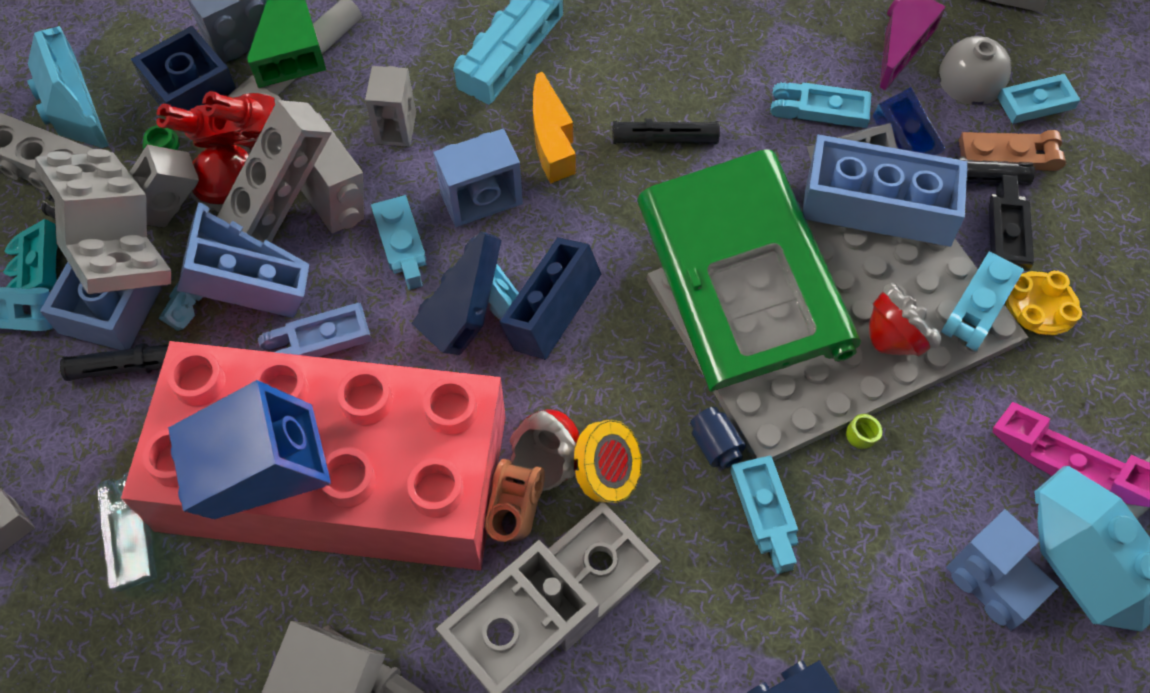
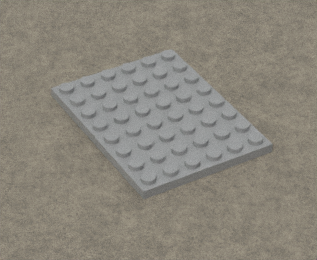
M806 220L861 339V344L856 349L857 353L853 357L839 362L834 359L825 358L824 355L713 392L744 441L752 458L757 459L771 455L773 461L847 427L854 417L859 414L873 415L1025 343L1028 336L1005 305H1003L977 351L965 346L967 342L955 335L950 338L941 333V330L978 270L956 239H954L952 246L949 247ZM778 244L708 266V274L741 354L745 356L753 355L813 335L816 332ZM663 268L648 273L647 281L702 372ZM891 282L904 291V296H912L917 302L916 307L926 308L927 317L925 323L929 328H935L940 333V345L936 348H930L920 357L915 355L883 354L877 351L871 343L869 320L873 310L872 303L883 292L885 285ZM964 320L961 321V322H963V323H965V324H967V325H969V326H971V327H973V328H976L974 325H972V324H970V323H968V322H966V321H964Z

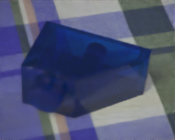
M911 87L878 104L872 117L877 126L891 123L897 149L935 156L946 150Z

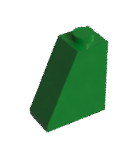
M267 0L247 57L258 88L327 70L306 0Z

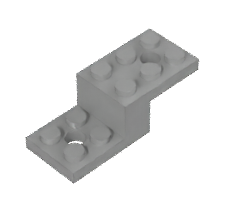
M92 149L87 151V154L71 155L68 152L54 151L48 153L47 156L35 157L36 172L55 200L57 244L87 294L171 284V269L147 238L146 193L113 152L103 149Z
M602 502L550 548H547L540 540L534 543L441 623L436 630L488 693H507L559 645L565 651L571 648L658 569L661 561ZM603 551L611 556L613 563L610 568L599 571L590 566L588 559L594 552ZM497 623H507L514 630L512 640L502 646L495 645L488 639L490 628Z

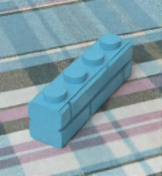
M510 0V4L504 11H497L489 29L485 33L480 32L473 42V48L466 56L460 55L454 64L453 71L458 90L470 96H475L476 99L488 105L491 104L563 16V0Z

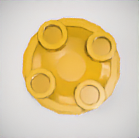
M1055 270L1049 273L1034 271L1022 273L1005 302V306L1015 320L1025 329L1037 334L1058 335L1068 332L1077 324L1082 316L1079 299L1069 286L1070 280L1068 276L1063 272Z

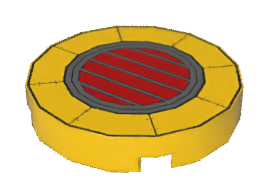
M603 420L589 424L580 434L574 449V460L578 459L579 470L575 471L577 482L583 492L595 502L618 503L627 499L637 487L642 464L639 443L631 429L622 422Z

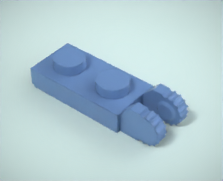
M359 302L286 323V326L262 333L258 338L261 349L271 350L285 346L290 342L291 347L277 350L275 353L311 357L324 356L372 341L363 308Z

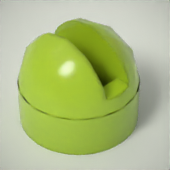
M859 414L849 423L846 436L848 442L853 447L868 449L876 444L881 438L883 431L881 424L876 418L868 414Z

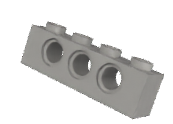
M277 100L217 216L229 224L234 221L243 226V232L263 243L265 240L272 242L332 134V131L309 103Z
M0 113V171L11 179L17 180L21 177L28 180L37 189L47 192L48 189L36 172L35 157L47 156L48 153L54 151H63L75 155L87 154V151L92 150L90 147Z

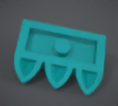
M43 219L17 234L5 248V253L17 256L9 262L3 271L5 275L15 277L6 287L22 289L42 287L48 288L49 291L53 289L57 280L56 251L58 248L55 223Z

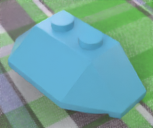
M58 26L35 32L28 60L32 79L27 80L35 99L41 100V103L37 104L36 108L45 125L51 123L60 136L100 148L109 146L73 49L61 27Z
M1063 466L1034 491L1035 503L1039 504L1037 522L1040 551L1093 624L1142 632L1150 624V537L1122 498L1070 466Z

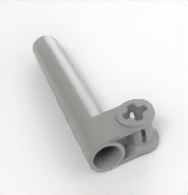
M340 0L313 23L322 54L361 20L362 14L353 1ZM251 75L228 97L234 98L247 93L266 94L274 97L276 104L277 100H281L278 95L295 79L258 88L254 76Z

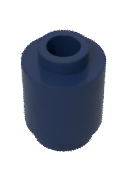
M718 407L705 409L690 421V425L693 428L691 434L711 467L721 466L724 470L743 459L741 453L745 450L746 445L727 414L721 413Z

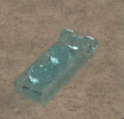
M129 471L125 472L121 479L110 478L98 483L97 486L109 589L117 592L157 578L150 526L124 501H121Z

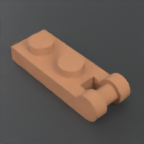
M1048 130L1041 134L962 132L959 138L961 156L966 157L967 160L1032 162L1035 170L1057 171L1066 165L1064 152L1059 149L1062 145L1060 132L1057 130ZM1036 150H1044L1045 154H1036Z

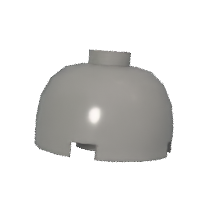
M966 37L954 44L942 60L939 67L940 84L942 89L951 98L964 104L972 105L973 101H984L983 104H989L998 99L997 97L1001 89L1006 88L1011 76V60L1007 50L999 42L988 37Z

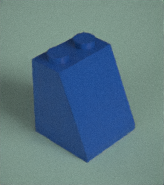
M258 380L168 427L172 446L171 456L175 463L179 485L178 496L184 512L215 520L320 489L331 484L312 404Z

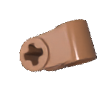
M508 459L500 460L494 473L492 494L485 517V528L491 538L502 542H518L530 534L537 503L544 486L545 471L543 467L536 466L534 469H528L512 465ZM515 478V479L523 480L525 483H524V484L515 483V482H513V479ZM511 511L516 518V527L511 534H507L503 529L502 520L504 515Z

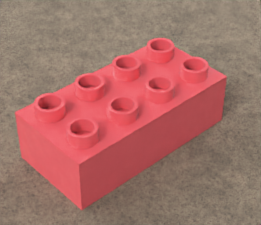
M170 341L121 499L154 532L481 570L487 537L485 517L492 494L494 473L499 463L506 419L501 377ZM256 380L312 404L331 484L320 489L215 520L183 511L182 503L178 496L179 485L175 463L171 456L172 446L168 427Z

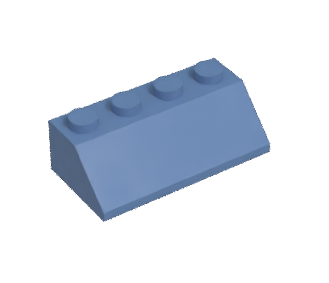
M817 134L805 188L802 212L806 220L951 247L965 218L967 161Z

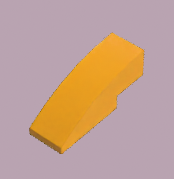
M540 72L536 74L533 90L534 135L541 166L551 184L576 174V153L571 146V143H573V121L545 74Z

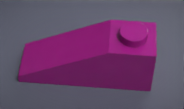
M894 0L887 12V16L890 19L885 33L880 88L886 90L933 35L939 26L946 6L934 0Z

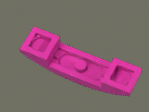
M1014 402L1010 404L993 427V433L1004 444L1049 475L1053 476L1063 466H1070L1122 498L1125 504L1150 507L1149 462L1131 455L1127 462L1123 463L1048 429L1050 418Z

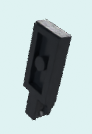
M1003 175L1000 184L996 186V194L990 196V249L992 253L1023 268L1024 271H1029L1034 265L1030 200L1019 196L1018 176Z

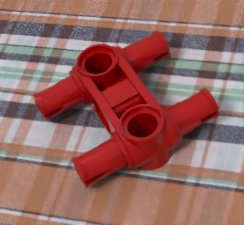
M209 91L205 94L202 102L206 105L196 106L190 110L173 107L169 104H161L156 115L165 117L166 120L158 118L156 123L160 128L184 132L188 138L193 140V145L207 149L217 145H239L252 149L275 106V98L259 93H247L232 98Z

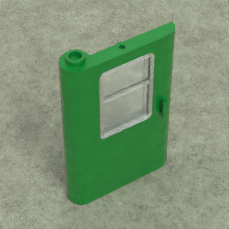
M760 150L653 185L640 193L637 199L638 205L710 392L784 369L824 355L825 358L834 359L839 362L847 360L857 353L856 349L860 346L861 339L774 151Z

